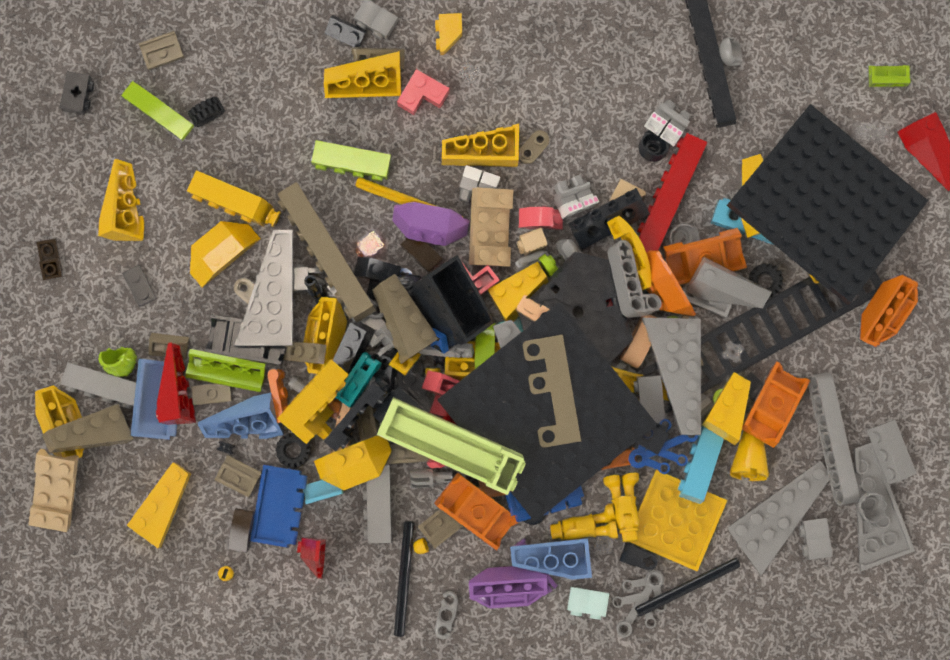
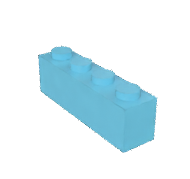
M701 426V435H699L696 444L693 443L689 454L692 457L690 462L688 461L684 467L683 472L686 475L684 480H680L677 489L680 491L679 497L701 504L705 499L724 441L722 437Z

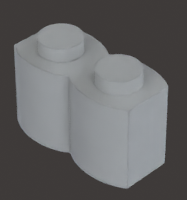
M364 0L354 16L356 26L364 30L367 28L373 31L372 35L380 40L382 38L387 40L399 21L397 16L370 0Z
M827 518L801 521L802 525L799 526L800 537H804L805 545H802L803 556H807V560L833 557Z

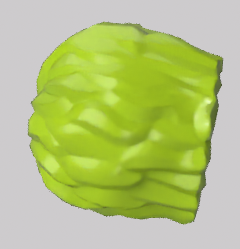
M121 347L116 350L108 348L106 351L100 352L98 356L99 363L108 374L117 377L129 376L137 363V355L132 348Z

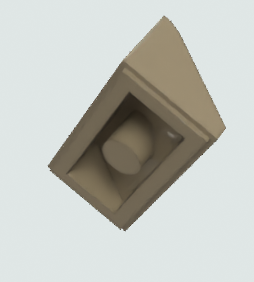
M151 333L148 355L165 357L167 345L172 342L180 345L182 357L186 360L189 337Z

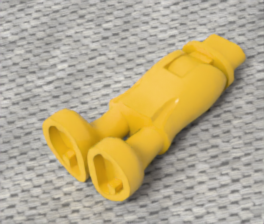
M628 473L621 476L625 496H621L620 476H606L603 478V483L610 489L613 500L611 501L614 505L615 521L620 530L619 534H622L623 542L637 541L639 516L636 508V497L634 496V485L639 481V473Z
M608 503L602 513L569 517L562 520V524L561 521H558L557 524H551L552 540L561 538V541L585 537L596 538V536H609L612 539H617L618 530L613 503ZM608 523L607 525L596 527V524Z

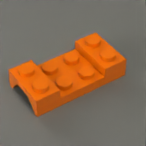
M738 228L719 232V236L684 245L682 242L663 246L666 263L679 285L690 282L703 257L731 271L747 268L740 241L742 236Z
M779 362L772 366L758 397L742 425L743 431L773 448L779 443L810 382L807 378H796L787 373Z
M458 472L434 503L496 551L499 549L501 539L509 528L518 523L515 515L511 516L509 510Z

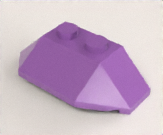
M417 202L395 205L392 219L408 239L442 246L467 236L470 221L466 218L464 219L460 214L451 209Z
M514 566L487 568L469 580L470 599L490 609L529 606L542 596L548 594L547 575Z

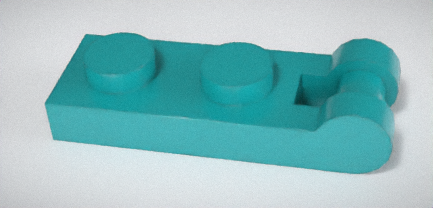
M367 352L363 353L346 378V385L337 393L335 398L349 408H352L375 372L381 367V362L377 359L373 360ZM366 364L370 366L367 371L363 369Z

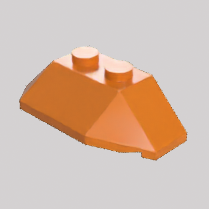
M649 250L647 257L651 269V287L647 288L646 291L649 294H656L660 298L661 307L659 310L695 316L696 313L668 264L663 259L660 251Z
M900 275L881 284L862 313L860 339L877 347L881 342L890 339L898 333L918 303V282L907 276Z

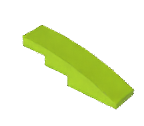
M134 81L130 83L121 95L182 141L194 127L192 123Z

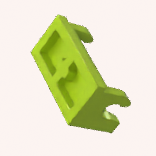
M909 65L868 66L869 87H907L911 83Z

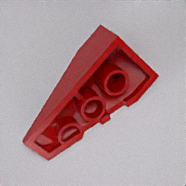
M934 112L899 130L897 133L906 150L947 191H950V142L937 113Z
M303 537L302 541H298L297 553H300V558L314 575L322 579L326 539Z

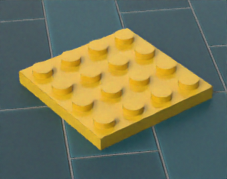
M655 470L638 510V540L630 541V543L698 571L727 500L709 492L706 493L705 499L701 504L679 497L680 491L677 490L680 480Z

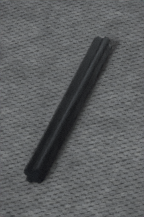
M405 521L403 528L394 636L403 637L405 632L414 534L413 521Z
M733 558L636 606L635 611L638 616H643L739 568L740 562L737 558Z

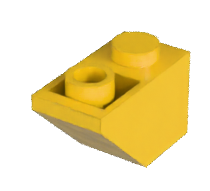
M462 13L439 14V20H435V29L439 31L440 39H436V50H440V55H445L462 37Z

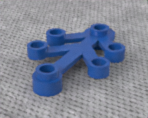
M668 419L661 420L659 423L661 425L664 421H667L669 423L667 429L669 430L671 428V422ZM651 429V435L648 436V437L644 435L645 438H651V437L653 436V431H652V429ZM679 435L666 441L658 456L675 461L680 466L686 465L688 458L684 454L678 455L667 451V449L685 441L694 442L698 439L699 435H695L693 438H689L688 435ZM641 445L629 454V463L635 468H642L646 465L659 470L662 474H667L670 471L668 463H659L649 459L657 454L646 450ZM636 455H641L642 460L640 462L635 461ZM681 456L685 458L683 464L678 462V458ZM663 464L668 467L665 472H662L660 469Z

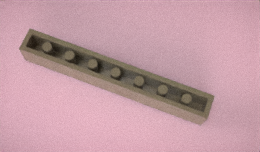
M295 182L279 192L278 196L281 199L278 201L283 211L287 210L290 215L287 218L292 226L297 225L299 229L297 234L302 242L306 240L309 246L306 249L311 257L315 255L318 259L315 262L320 272L325 271L327 274L325 280L330 288L334 286L337 290L335 296L340 304L342 302L345 303L347 308L344 311L349 319L354 318L357 323L375 312V307L299 184Z

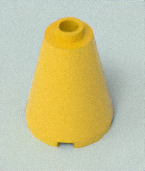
M743 431L730 469L731 477L742 480V477L750 478L749 481L767 480L769 471L764 442Z

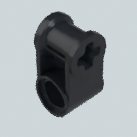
M625 542L619 559L621 562L645 570H653L658 563L653 553ZM651 556L654 563L645 566L644 558L648 559Z

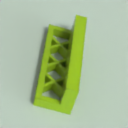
M190 349L189 363L185 375L186 378L261 392L265 379L266 364Z

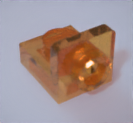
M374 231L361 241L355 243L357 246L355 251L360 257L371 258L385 247V244Z

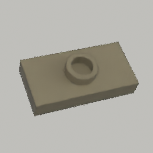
M221 384L191 386L193 405L232 401L230 386Z

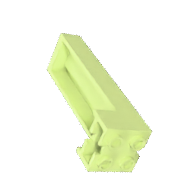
M394 397L377 432V435L480 480L486 486L506 495L509 494V491H514L518 482L515 477L517 473H522L526 464L523 454Z

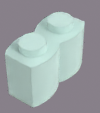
M571 587L567 610L571 611L570 615L582 616V613L590 614V618L601 620V616L606 617L609 593Z

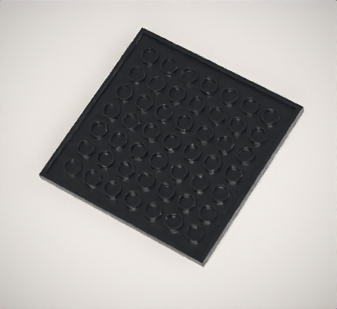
M810 104L726 206L845 304L849 305L929 200Z
M560 302L437 399L458 426L523 454L526 463L521 474L517 473L515 477L517 478L516 481H518L514 491L510 492L534 522L658 425ZM563 335L581 441L542 447L538 436L539 428L556 425L551 392L533 394L531 392L529 376L535 373L547 372L545 358L527 361L524 356L523 343L529 340ZM530 344L527 352L530 356H537L540 348L537 344ZM536 377L533 380L534 388L540 390L545 387L546 382L542 377ZM546 430L542 434V439L546 443H551L555 439V434L551 430Z

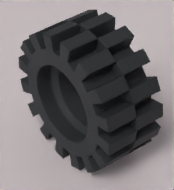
M211 97L192 107L188 111V115L194 126L200 127L219 118L220 115L224 114L225 109L218 97Z
M763 263L752 269L748 279L759 284L758 278L760 275H770L773 282L771 287L766 289L772 291L769 296L771 298L780 292L784 278L781 276L782 272L777 269V266Z
M294 433L285 434L276 444V456L287 467L296 468L302 466L309 460L311 455L309 442L307 444L304 443ZM290 443H297L301 447V453L296 458H291L286 453V448Z

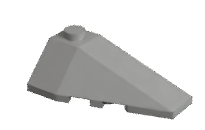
M705 257L701 260L685 291L704 300L762 309L772 291Z

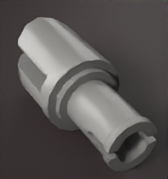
M560 239L556 243V249L565 261L574 252L582 253L572 239Z
M433 468L410 470L411 489L431 488L436 483H450L453 479L452 471L435 472Z

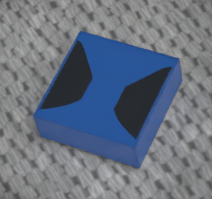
M432 328L438 339L431 344V347L443 354L449 351L446 335Z

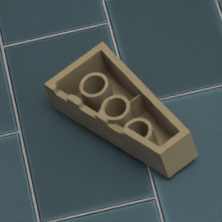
M396 274L387 278L372 290L379 309L384 314L386 327L391 332L392 342L398 350L401 364L438 339Z
M119 404L50 429L42 435L49 453L100 446L105 447L116 444L121 445L133 440Z

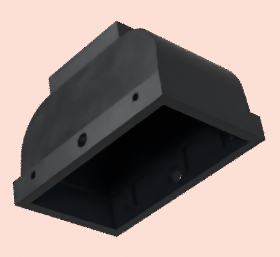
M458 255L451 257L423 276L413 286V294L416 299L414 303L431 328L446 335L448 346L464 345L496 322Z

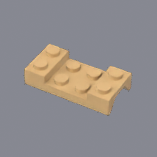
M472 188L469 265L510 266L511 247H508L510 209H513V190Z
M44 449L38 451L34 470L36 478L33 505L30 508V526L62 532L68 531L72 519L79 456L73 455L64 458L49 455Z

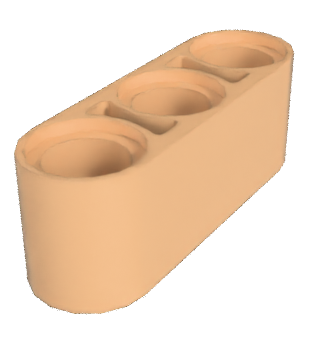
M651 314L641 316L632 333L633 340L625 347L620 357V360L636 369L640 367L651 347L646 327L642 321V318H657Z

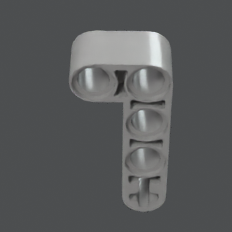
M620 240L608 249V258L622 314L629 318L648 316L659 310L661 307L660 298L656 294L643 295L631 244L626 240Z

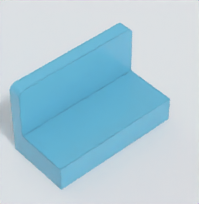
M324 480L306 484V489H303V493H305V503L310 504L344 494V490Z

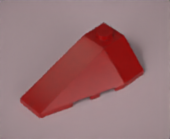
M172 342L167 345L157 398L156 417L159 423L166 425L196 423L195 409L192 398H188L187 388L190 386L188 380L186 381V378L183 376L185 365L180 345Z

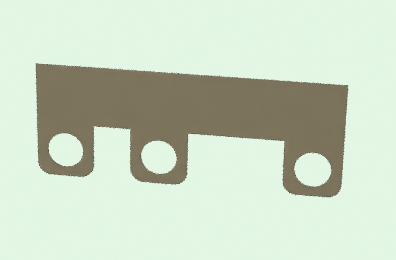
M563 335L525 341L523 343L525 359L533 361L545 358L547 372L535 373L529 376L530 390L533 394L551 392L556 425L539 428L540 445L542 447H551L580 442L581 437ZM530 344H537L539 346L540 352L537 356H530L528 354L527 348ZM536 377H542L545 380L546 384L543 389L538 390L534 388L533 380ZM546 430H551L555 434V439L551 443H546L542 439V434Z

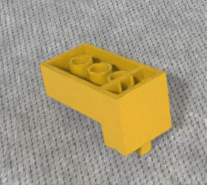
M331 359L298 393L277 419L306 444L315 435H318L323 440L326 439L332 432L326 421L334 413L327 406V403L330 404L337 396V393L346 385L344 380L349 374Z

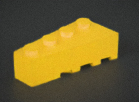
M400 51L324 69L325 98L401 96Z
M519 124L506 128L500 127L487 132H477V134L469 136L463 135L442 140V165L518 167Z
M197 170L187 189V192L192 194V199L201 203L205 200L210 207L217 210L220 207L225 209L224 212L231 216L236 214L243 221L248 223L254 222L263 227L265 226L268 213L273 208L263 198Z

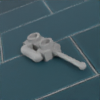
M540 250L521 257L515 262L516 273L536 262L543 268L538 258L543 254L549 256L548 252ZM560 253L553 255L552 257L553 259H556L558 257H561Z

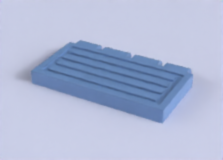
M138 360L131 436L170 440V436H176L177 424L159 423L156 417L157 398L164 361Z

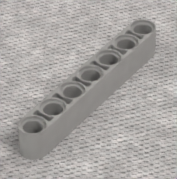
M829 372L811 375L808 378L810 380L808 387L834 501L839 506L855 503L860 497L833 377Z

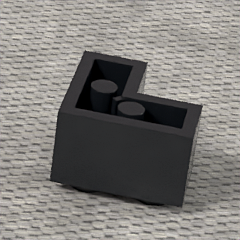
M358 257L354 275L369 280L366 294L370 299L376 301L372 290L392 275L400 276L401 266L370 257Z

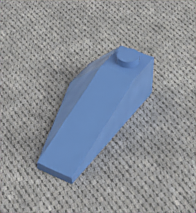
M271 392L253 396L198 422V427L205 438H229L231 434L241 435L243 439H248V434H259V439H267L284 435L282 423H277Z
M588 538L510 546L512 566L572 580L592 578Z

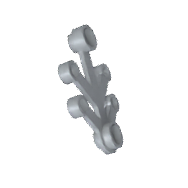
M650 570L645 578L632 581L624 580L622 588L625 591H631L634 587L645 586L641 593L624 597L615 596L612 599V605L616 608L636 602L626 619L617 624L616 631L621 637H628L632 633L631 624L637 616L635 607L648 601L652 590L655 597L662 594L660 587L664 583V576L660 571ZM652 576L658 577V581L656 583L651 582ZM626 582L631 583L630 589L624 587ZM617 598L621 599L619 606L614 604V600ZM665 604L662 610H659L658 608L656 610L658 612H664L667 608V605ZM652 611L645 614V626L649 629L654 628L657 622L653 618ZM649 619L654 620L653 626L647 625ZM622 625H626L628 628L625 633L620 630Z

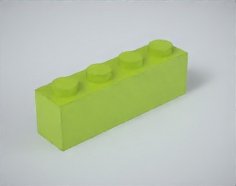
M316 140L311 163L317 170L326 171L327 168L334 169V173L345 174V172L353 173L352 176L364 178V175L371 176V180L382 182L383 179L388 178L392 157L391 154Z

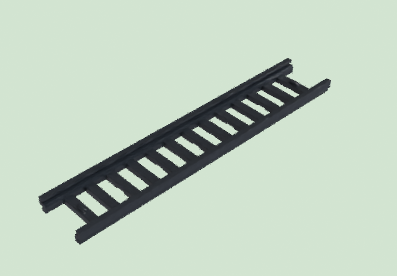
M876 271L870 277L876 289L866 294L862 287L857 294L859 298L849 305L838 298L842 308L835 312L832 311L818 284L814 283L811 277H808L768 299L763 309L754 307L701 337V344L709 341L726 372L716 377L701 350V358L704 364L701 367L709 382L701 386V394L729 379L734 372L740 373L871 300L882 284ZM806 286H809L826 316L819 321H816L799 291ZM791 294L809 324L808 327L801 331L782 300ZM773 304L777 306L792 333V336L785 340L781 337L766 308ZM759 313L776 345L766 349L749 319ZM741 322L759 352L758 355L749 358L732 328ZM723 332H726L743 362L734 368L716 336ZM655 362L642 369V373L646 376L658 369L657 363ZM671 403L664 406L665 414L673 410Z

